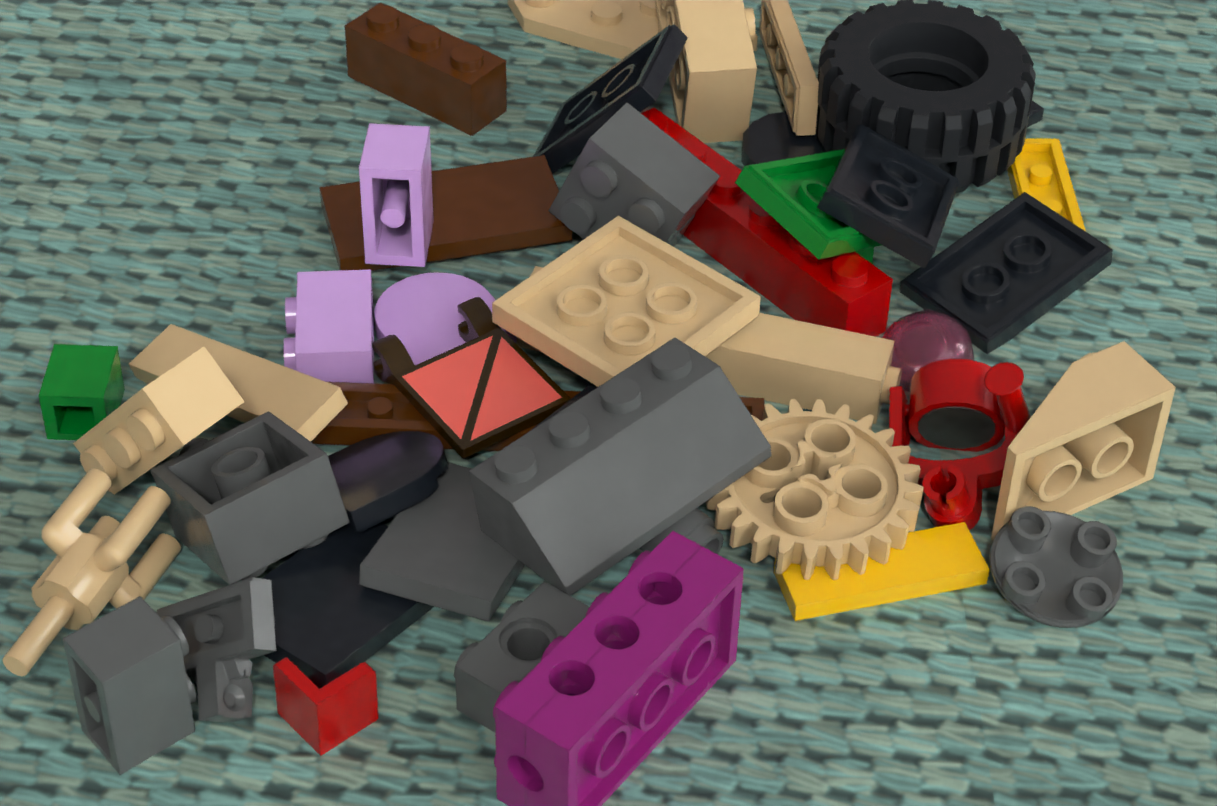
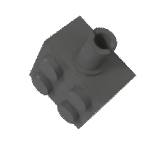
M269 411L211 440L204 438L191 440L182 448L179 456L151 469L156 486L164 490L171 499V504L166 509V513L175 537L229 585L239 580L255 578L261 575L275 561L298 549H307L322 543L329 533L350 523L327 453Z

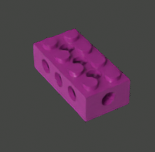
M675 531L670 532L652 551L645 550L632 564L628 575L610 593L603 592L598 595L590 605L585 618L566 637H556L546 648L541 661L520 682H511L499 695L493 709L496 742L494 766L496 767L497 799L508 806H602L736 661L744 568Z

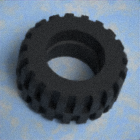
M898 0L892 6H886L884 3L870 6L864 14L857 11L848 16L829 34L825 40V45L821 48L817 77L819 82L816 122L818 139L827 152L845 149L858 124H863L958 178L960 182L956 193L964 192L970 184H974L976 187L982 186L995 178L996 174L1000 175L1015 162L1016 156L1022 151L1035 86L1036 73L1033 69L1034 63L1018 36L1010 29L1002 30L999 21L988 15L984 17L975 15L971 8L958 5L957 8L943 6L942 1L928 0L927 4L914 3L913 0Z

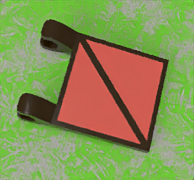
M474 297L457 305L458 313L466 320L458 325L459 335L466 343L420 364L414 365L406 348L396 335H388L372 343L373 351L380 357L379 360L373 363L374 372L377 377L383 382L395 385L462 459L542 422L571 399L497 324L492 322V312L480 297Z

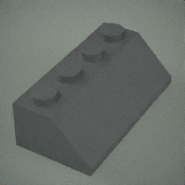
M674 337L469 470L481 531L550 585L571 596L767 460L772 454L769 442L721 367Z

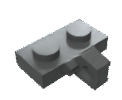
M252 577L157 609L156 613L160 618L170 616L176 621L188 642L189 654L183 658L186 674L189 678L193 677L197 688L199 720L228 723L252 717L253 683L248 677L251 675L253 663L249 659L276 651L271 580Z

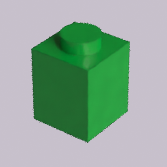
M54 344L39 392V401L47 439L78 440L121 405L125 388L118 346Z

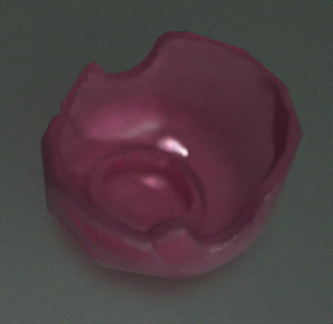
M929 309L899 318L886 330L882 337L895 341L891 366L902 368L899 386H903L904 391L911 392V378L917 370L931 362L945 359L974 360L971 338L968 331L954 317Z

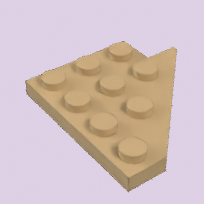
M508 0V5L524 32L618 59L625 58L660 32L655 0ZM756 33L755 39L752 41L753 51H757L758 36Z

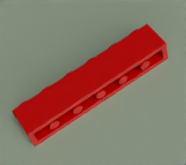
M655 107L641 113L721 176L700 209L694 214L695 217L683 236L794 320L874 337L886 332L893 279L856 252L818 260L735 183L742 171L740 168Z

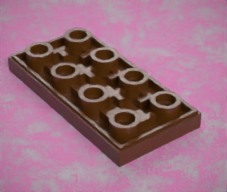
M545 155L432 171L434 222L426 263L572 240V230L548 211L559 190ZM360 182L319 187L321 206L340 271H374L401 267L397 265L365 264Z

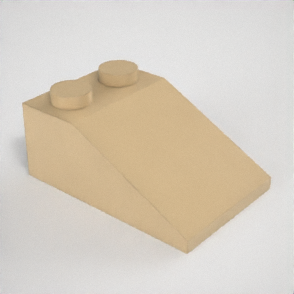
M1125 341L1099 352L1086 354L1081 359L1073 362L1008 446L991 540L994 541L1000 529L1010 521L1013 513L1019 508L1033 506L1042 511H1055L1072 515L1153 479L1176 387Z

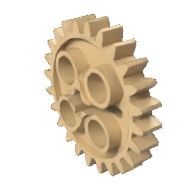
M790 399L788 413L783 414L768 403L764 405L762 421L753 415L751 416L769 442L772 456L706 501V507L709 510L716 511L714 523L716 530L731 529L729 545L732 548L741 547L748 543L752 544L750 561L754 564L771 555L776 558L775 568L778 574H782L791 563L800 565L801 573L805 580H810L815 566H824L831 579L838 580L842 564L847 563L856 573L862 575L865 574L868 556L884 565L888 563L891 547L903 550L908 531H915L923 494V486L918 484L920 466L908 464L911 452L909 446L892 447L895 434L892 428L877 433L872 431L874 416L871 414L855 422L849 419L850 408L849 405L845 404L834 415L826 413L825 404L820 399L816 400L812 411H803L796 399Z

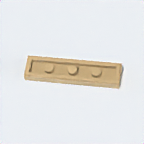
M761 0L759 34L790 125L796 136L815 135L819 82L788 0Z
M170 324L129 363L135 377L149 384L205 346L245 401L226 416L246 423L269 411L310 442L348 404L339 386Z

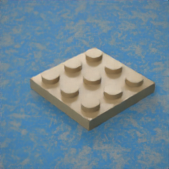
M617 216L492 302V322L599 387L674 337L700 354L707 356L759 316L761 296L624 218Z

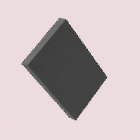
M448 462L446 473L442 472L437 477L439 485L437 490L420 503L398 513L360 565L359 584L480 620L490 621L525 564L481 531L469 475L471 468Z

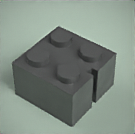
M626 103L589 138L548 211L583 239L617 216H620L674 247L695 217L694 214L700 209L721 176L629 103Z

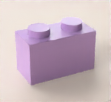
M369 123L359 165L365 264L425 267L434 222L430 127Z
M371 270L297 272L296 297H285L287 334H295V337L284 338V366L325 382L374 383V351L372 348V343L374 342V307Z

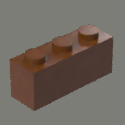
M381 2L345 25L348 77L470 136L475 135L507 111L505 59Z

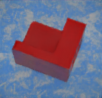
M287 657L273 664L278 714L320 756L379 719L376 672L366 662L360 663L320 689Z

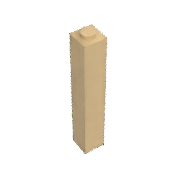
M535 266L531 276L543 267ZM759 313L758 317L705 356L721 367L738 395L764 398L766 401L789 405L790 399H796L801 408L812 410L816 400L820 399L825 404L826 413L834 415L845 404L849 405L850 419L860 420L862 417L871 414L874 416L873 424L877 422L882 404H890V387L900 385L902 368L891 366L894 340ZM517 337V345L519 347L539 351Z

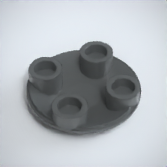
M1025 506L1013 513L1010 521L997 533L991 546L990 569L999 591L1019 612L1042 624L1059 628H1077L1093 624L1104 618L1114 608L1123 588L1122 566L1115 551L1117 546L1116 536L1107 525L1098 521L1085 522L1065 513L1042 511L1033 506Z

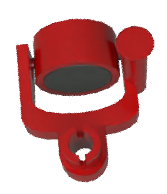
M945 359L931 362L918 369L911 378L910 404L903 386L890 387L889 428L895 431L892 447L909 446L910 436L912 435L917 442L929 448L979 452L998 444L1005 435V441L1001 447L989 453L971 458L928 460L910 455L908 464L920 466L918 484L923 486L925 509L935 527L965 522L968 529L971 530L980 520L983 489L1001 485L1008 446L1031 418L1021 388L1024 380L1023 370L1014 363L1003 362L991 367L985 363L970 359Z

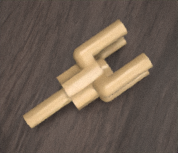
M92 468L86 473L42 529L41 536L43 542L57 556L31 588L32 598L36 606L40 607L41 610L2 659L4 666L10 672L18 676H26L63 627L77 631L84 624H90L97 618L108 602L117 609L139 596L145 600L181 551V545L174 537L164 533L159 534L129 574L127 560L171 504V499L164 490L155 486L148 487L121 523L110 516H102L89 533H84L78 528L112 486L111 479L103 471Z

